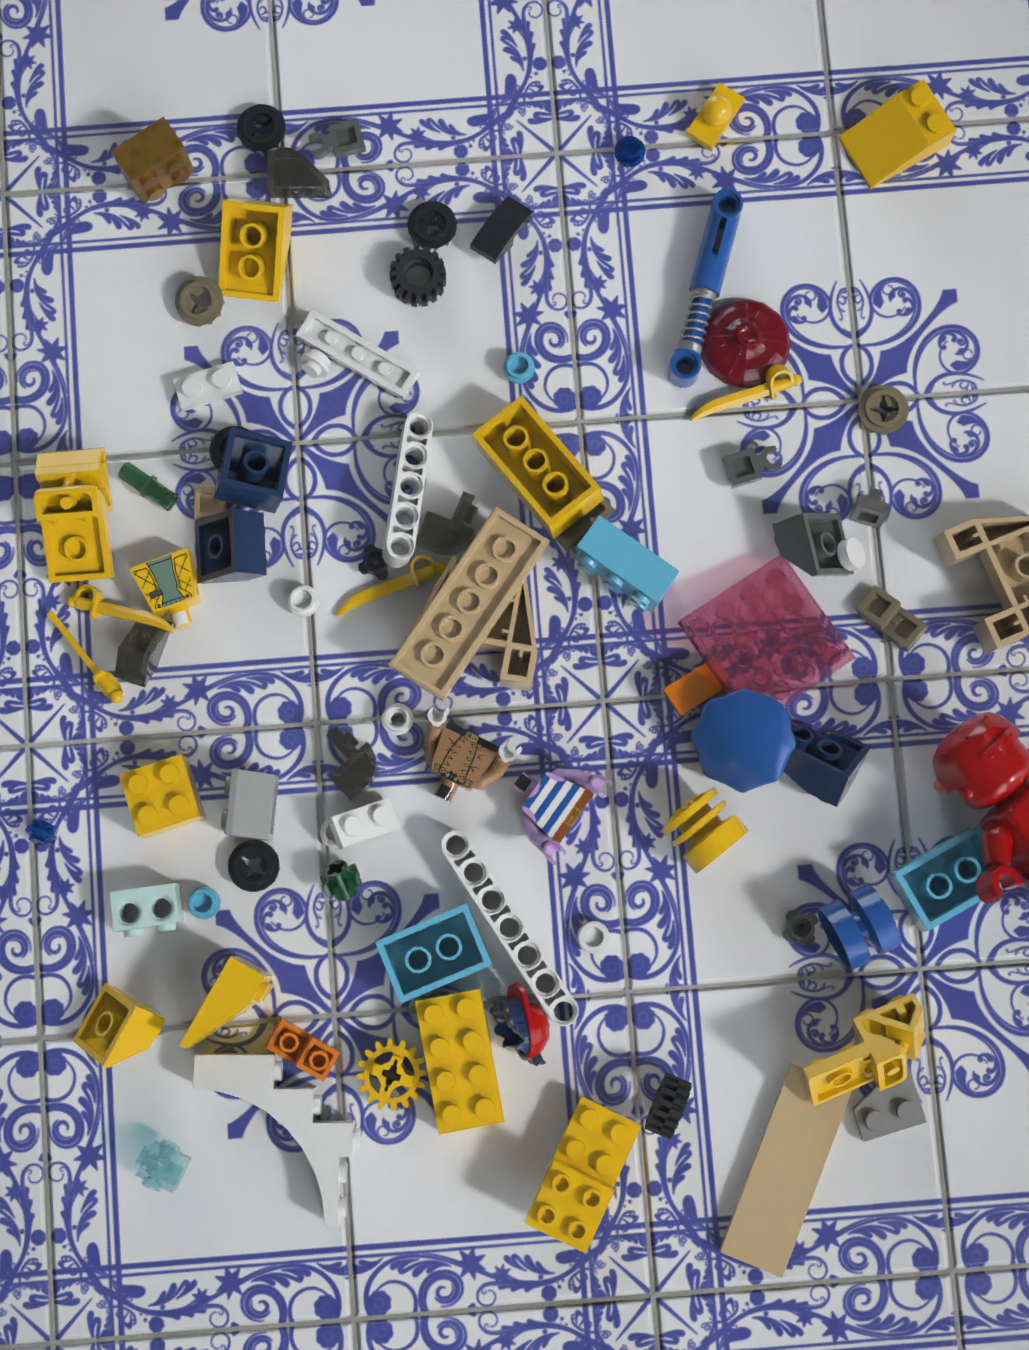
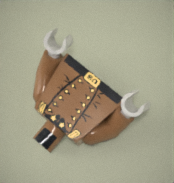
M433 703L427 714L429 721L424 736L425 761L431 766L430 771L441 777L434 795L451 803L458 787L472 792L474 789L483 790L500 780L511 762L521 753L522 747L520 746L515 753L509 751L507 744L510 742V738L499 747L446 720L450 712L449 707L446 706L443 715L436 714L434 711L436 703Z

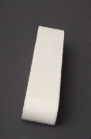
M423 412L410 414L405 421L400 435L382 550L385 563L393 568L405 566L409 562L416 545L433 433V421ZM418 426L423 430L424 434L416 435L410 430V427ZM405 456H415L420 464L412 465L408 463ZM410 485L414 488L415 494H405L400 486ZM396 515H406L410 519L411 524H400L396 519ZM394 544L403 546L406 554L403 556L396 555L392 551L391 546Z

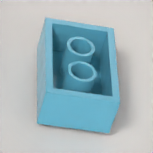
M600 515L577 545L575 559L579 561L577 566L591 576L594 573L605 580L603 584L614 593L619 594L621 591L631 598L629 602L642 612L646 610L651 613L654 612L674 584L679 573L678 569Z
M979 825L968 827L886 874L919 931H929L981 901L975 889L976 880L981 873L990 870V867L985 866L981 847L983 831Z
M467 903L375 942L400 1004L493 965Z

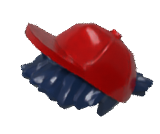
M513 983L507 989V1001L500 998L493 1000L494 1006L489 1011L497 1022L493 1031L496 1035L504 1038L503 1048H515L519 1057L524 1061H528L529 1064L535 1066L539 1064L544 1065L546 1061L542 1058L541 1052L549 1040L550 1024L548 1018L540 1006L529 1003L524 987L520 983Z

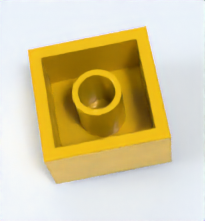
M179 754L119 774L138 837L146 839L207 818L188 757Z

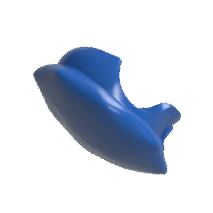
M739 689L708 701L690 737L704 776L725 784L740 793H745L757 787L778 781L796 745L791 730L790 717L783 704L771 696L757 694L749 689Z

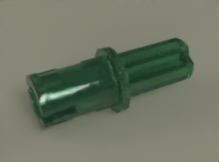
M126 462L119 470V478L138 490L142 498L147 496L166 511H170L176 504L179 495L159 483L155 475L149 476L130 462Z

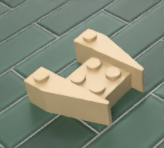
M1029 516L971 519L944 530L934 538L933 542L945 568L979 555L1004 611L989 616L973 626L985 655L1012 645L1029 634Z
M452 556L412 625L410 632L458 563L457 557ZM526 578L480 648L504 652L500 674L501 687L531 692L538 653Z

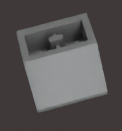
M232 769L231 776H226L224 795L229 796L228 809H223L221 814V828L225 829V835L240 839L273 841L279 777L277 775Z

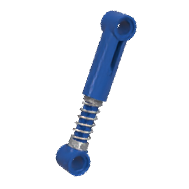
M731 188L719 190L712 200L689 287L692 293L690 298L692 304L688 306L690 312L686 313L685 328L681 330L683 336L679 338L678 347L674 350L669 363V381L679 388L692 386L699 376L702 359L700 355L702 346L700 344L704 341L702 338L703 334H706L705 326L709 325L706 322L707 318L711 317L708 313L709 310L713 309L711 303L720 296L743 209L742 196L738 191ZM728 205L733 209V212H722L719 206ZM718 228L724 229L719 250H714L713 245ZM681 363L688 364L692 368V372L682 374L677 370L676 366Z

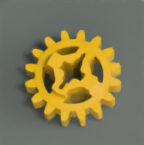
M393 1037L388 1038L387 1046L385 1047L380 1041L375 1042L377 1051L373 1052L367 1048L364 1052L369 1059L367 1061H358V1065L364 1068V1072L358 1073L356 1079L364 1080L365 1082L359 1088V1091L365 1092L368 1090L370 1095L367 1098V1102L370 1103L376 1098L379 1100L378 1109L380 1110L386 1103H390L391 1111H396L397 1103L399 1102L405 1108L409 1107L408 1098L410 1096L415 1100L420 1098L416 1088H425L427 1085L424 1081L420 1080V1076L428 1074L427 1069H420V1064L425 1061V1057L416 1058L414 1054L417 1051V1047L414 1046L410 1050L406 1049L405 1039L399 1043V1046L394 1044ZM393 1052L391 1060L385 1063L375 1061L381 1054ZM405 1057L411 1062L414 1075L407 1072L403 1064ZM397 1059L396 1073L401 1075V1079L396 1078L387 1089L388 1075L384 1073V1069L389 1070ZM370 1073L377 1076L381 1084L380 1091H377L373 1086ZM401 1085L410 1087L402 1095L391 1096L393 1090Z

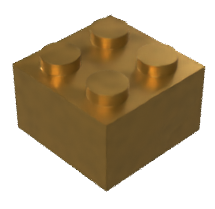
M164 116L111 150L123 176L143 204L159 199L165 193V190L174 184L185 182L191 173L195 171L185 146Z

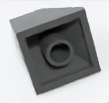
M801 513L772 524L775 534L774 540L780 556L812 577L849 576L854 574V571H848L841 565L837 555L838 544L846 540L839 513Z

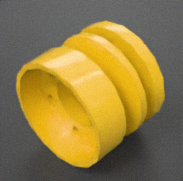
M714 787L709 791L695 795L674 812L665 827L660 830L666 837L676 828L679 829L682 834L671 843L674 847L688 840L691 846L683 855V859L695 873L704 869L749 831L736 814L724 820L719 818L718 814L727 804L724 800L713 809L709 806L708 802L718 794Z

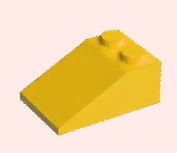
M923 79L896 94L839 136L838 140L871 190L947 147L957 130Z
M234 197L223 200L218 282L219 287L223 290V296L280 302L291 238L293 204Z
M230 956L179 1046L186 1049L197 1045L257 1003L264 1002L274 984L270 983L273 975L241 956Z

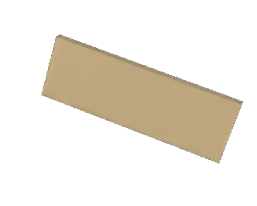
M495 507L388 664L389 667L436 698L444 701L550 544V540L500 508Z
M792 1063L789 1064L719 1249L721 1253L783 1278L852 1090L813 1107L807 1094L803 1068Z

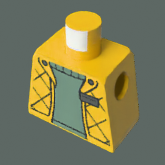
M188 548L130 568L131 574L154 614L160 617L170 614L174 629H181L193 623L188 608L201 603L194 557Z

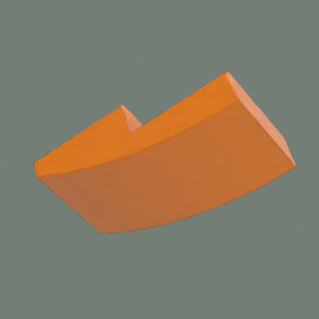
M715 657L668 685L662 691L679 717L722 692L733 683Z
M280 1017L264 1045L266 1049L294 1063L299 1069L323 1082L340 1054L332 1046Z

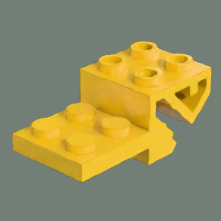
M105 447L37 454L35 477L41 488L34 492L33 499L36 521H41L49 583L113 578L115 573L107 513L113 510Z
M914 993L907 996L898 995L890 999L884 1006L877 1009L869 1008L860 1012L856 1018L852 1019L856 1045H846L837 1054L826 1059L824 1057L814 1059L807 1067L803 1068L807 1094L813 1107L871 1081L875 1082L879 1091H883L906 1079L908 1074L906 1058L916 1061L925 1038L923 1008Z
M581 1095L558 1147L540 1182L541 1186L533 1198L524 1220L525 1224L586 1254L615 1192L614 1185L642 1125Z

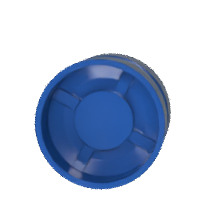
M869 883L847 894L851 913L839 899L817 909L819 920L828 940L842 963L850 971L871 961L866 942H869L872 948L880 955L901 945V937L891 910Z

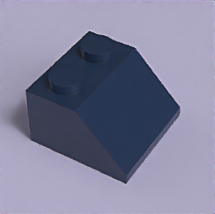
M230 426L218 470L213 499L275 514L284 494L292 442Z
M230 509L195 521L198 584L249 581L267 575L264 513Z

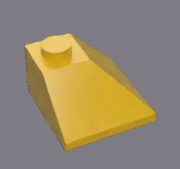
M105 983L74 1037L73 1042L102 1066L109 1068L149 1049L154 1039L160 1033L166 1018L150 1006Z

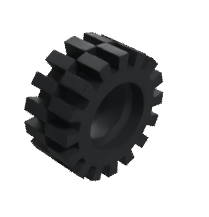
M414 245V250H409L406 247L403 249L404 253L402 255L398 252L395 255L396 261L391 262V271H389L391 286L396 297H401L402 302L406 305L408 302H411L412 307H417V303H422L423 307L428 306V301L430 300L432 303L436 302L437 295L442 296L444 292L443 287H446V269L442 258L439 259V255L435 250L431 253L430 247L424 246L423 250L419 249V245ZM414 266L425 267L430 273L429 281L420 287L409 284L406 280V274L409 269Z
M666 1073L656 1091L644 1128L667 1139H671L687 1105L692 1083Z

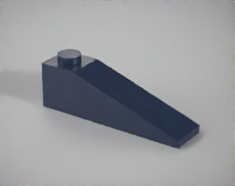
M802 722L801 726L791 724L796 745L783 772L807 793L817 797L824 803L837 807L849 791L871 746L842 732L831 730L830 734L812 730V724Z

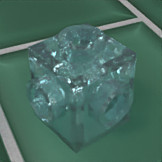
M162 1139L161 1143L155 1141L150 1144L149 1148L144 1146L139 1153L135 1164L140 1167L135 1176L142 1178V1184L149 1189L160 1191L162 1188L172 1193L178 1188L192 1158L179 1152L180 1146L165 1139ZM159 1162L163 1164V1169L159 1166Z

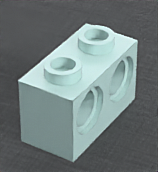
M179 883L109 892L114 932L123 931L124 937L144 935L143 928L156 927L157 933L176 930L177 923L185 922ZM166 899L171 904V912L168 916L162 918L158 915L156 908L161 900ZM130 904L136 905L139 911L137 919L133 922L127 921L124 916V911Z

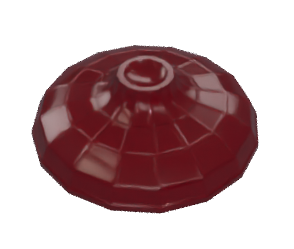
M751 299L728 301L714 309L710 314L711 317L707 318L706 322L709 325L705 326L704 329L706 334L702 336L704 341L700 344L702 346L700 355L709 372L724 384L739 388L762 385L766 383L765 375L771 366L775 364L785 366L791 347L788 327L779 313L765 303Z

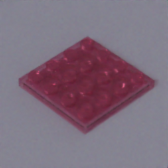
M780 555L678 622L685 635L727 694L739 689H749L757 694L771 696L783 704V706H786L856 658L789 562Z

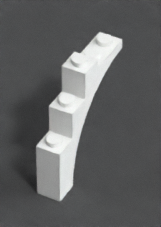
M275 1053L195 1054L193 1089L219 1091L244 1099L266 1111L283 1125L303 1149L316 1175L323 1203L324 1226H338L341 1222V1217H346L347 1196H341V1183H347L348 1167L347 1162H342V1157H353L355 1149L361 1148V1128H355V1120H316V1115H321L322 1095H316V1087L277 1086V1081H282L283 1061H278V1055Z

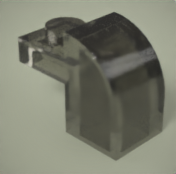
M463 491L451 520L427 511L417 534L416 545L439 555H454L465 550L475 538V529L466 526L467 523L471 525L474 523L479 507L475 506V496Z
M335 727L326 736L344 754L347 760L329 778L354 803L373 784L377 776L378 761L374 750L368 742L357 750L355 746L359 742L347 729L341 733Z

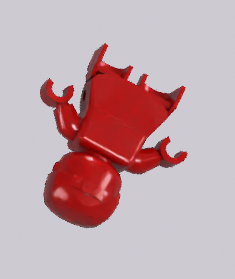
M992 712L977 714L953 728L938 745L932 759L936 776L933 788L939 794L954 791L970 808L985 809L992 807L980 821V828L983 831L981 847L985 866L990 867V870L981 873L975 885L979 899L987 904L999 901L1003 893L1002 889L1010 890L1022 884L1029 888V750L1018 739L1020 729L1002 715Z

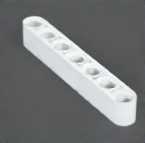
M452 830L446 833L441 841V849L545 1011L551 1020L559 1026L573 1024L579 1015V1009L575 1000L478 851L464 832ZM453 837H460L465 841V849L458 855L449 853L447 849V843ZM470 864H478L483 869V876L477 882H470L465 878V869ZM495 891L500 895L501 903L498 908L489 910L483 906L482 898L486 892ZM512 918L518 922L519 931L514 937H505L501 933L500 925L504 919ZM531 946L536 950L537 958L533 964L525 965L519 961L518 952L522 947ZM546 973L553 976L555 985L551 991L541 992L537 989L536 980L541 974ZM562 1001L570 1003L573 1008L571 1017L566 1020H560L554 1014L555 1006Z

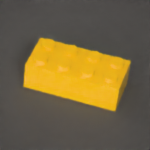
M522 395L471 434L476 448L553 539L603 501L601 487Z
M481 988L416 1000V1012L439 1135L505 1122Z

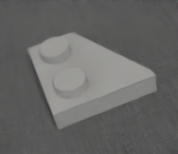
M908 1063V1074L903 1082L883 1091H879L875 1085L871 1092L852 1108L863 1142L927 1122Z

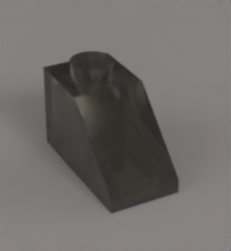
M280 147L276 151L267 152V188L271 198H332L330 181L300 151H294L288 147Z
M136 622L118 647L114 677L145 687L158 667L170 632Z

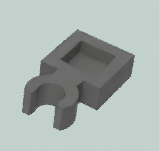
M358 118L328 125L330 134L324 135L315 132L308 136L310 144H322L320 149L312 151L313 157L316 160L325 158L331 151L335 152L336 159L366 152Z
M776 446L766 447L757 456L753 448L724 456L722 463L731 489L762 480L761 470L767 472L779 470L782 466L781 461L772 464L767 460L768 455L776 452Z

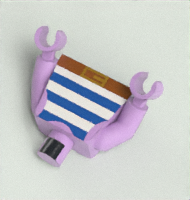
M557 768L552 773L546 771L539 782L525 772H522L512 788L527 798L521 807L523 812L521 823L529 841L544 854L551 864H557L552 858L556 851H562L566 855L567 852L560 843L593 797V793L601 798L607 796L600 791V786L603 783L612 785V782L603 775H592L579 769Z

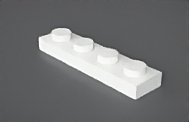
M313 309L296 334L297 339L321 351L326 356L402 400L406 398L420 375L419 370Z

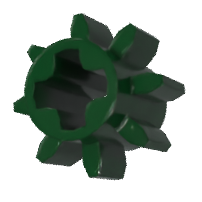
M343 860L334 861L327 865L324 870L325 875L320 876L326 897L329 898L334 895L339 901L353 898L358 892L357 886L362 885L356 864L348 866Z

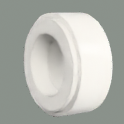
M851 537L838 544V559L845 569L853 571L865 565V550L858 539Z
M586 922L578 930L577 942L581 949L587 953H600L609 944V931L601 922Z

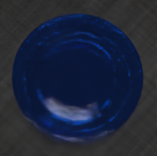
M623 137L615 146V158L622 166L635 167L644 159L645 146L637 137Z
M33 819L31 825H27L25 828V832L30 835L28 839L35 844L47 846L48 843H55L57 840L55 835L57 828L46 821Z

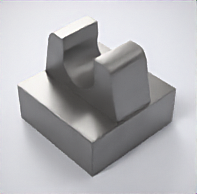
M870 487L868 495L866 494L865 497L859 495L852 508L849 520L880 529L888 515L890 506L889 503L881 501L883 490Z

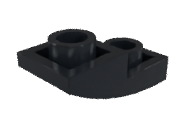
M507 196L481 227L471 242L470 249L496 264L513 246L514 237L531 221L533 211Z

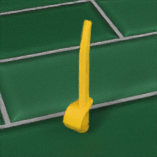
M775 364L767 370L765 384L714 399L699 408L689 420L694 422L709 414L766 396H770L771 400H774L775 393L790 389L792 385H800L802 377L799 374L792 375L784 365ZM787 373L786 377L774 380L777 375Z
M418 555L411 562V572L356 593L339 608L336 616L339 617L355 607L416 584L417 589H421L419 582L435 577V573L442 574L446 565L441 561L435 563L427 555ZM425 558L431 562L430 565L414 571L413 566L416 560Z
M89 584L80 586L75 595L69 596L66 601L67 605L71 608L76 607V609L89 611L92 619H97L100 614L154 626L174 633L170 624L154 613L104 602L103 593ZM89 592L94 594L93 599L84 598V596Z
M50 610L47 613L48 617L94 674L92 676L94 684L113 703H120L123 699V689L118 680L110 672L97 668L60 619Z

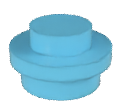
M516 352L506 358L503 370L509 381L522 384L532 378L535 365L529 355Z
M209 887L196 888L191 892L187 901L190 913L198 919L212 918L219 911L221 904L218 893Z

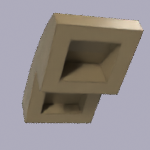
M876 585L873 586L855 608L856 612L907 653L927 630L925 622L902 608L900 601Z

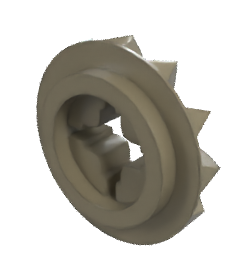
M195 276L189 278L182 283L176 293L175 307L177 313L186 323L197 327L212 324L217 317L222 316L221 310L225 304L222 294L223 290L214 280L208 277ZM206 294L204 300L208 303L209 308L200 306L196 310L197 303L194 302L191 295L202 298Z
M878 385L870 388L863 394L857 412L859 413L861 424H864L870 430V433L876 432L884 436L897 432L905 424L909 414V406L905 396L898 389L888 385ZM882 399L885 409L892 411L887 413L884 422L880 413L873 411V409H878Z

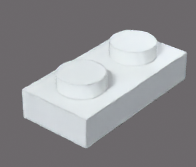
M233 361L173 379L183 411L243 394Z
M389 797L328 819L339 850L400 828Z

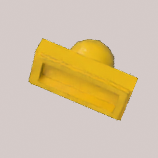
M719 82L687 129L686 136L712 151L744 104L745 98Z

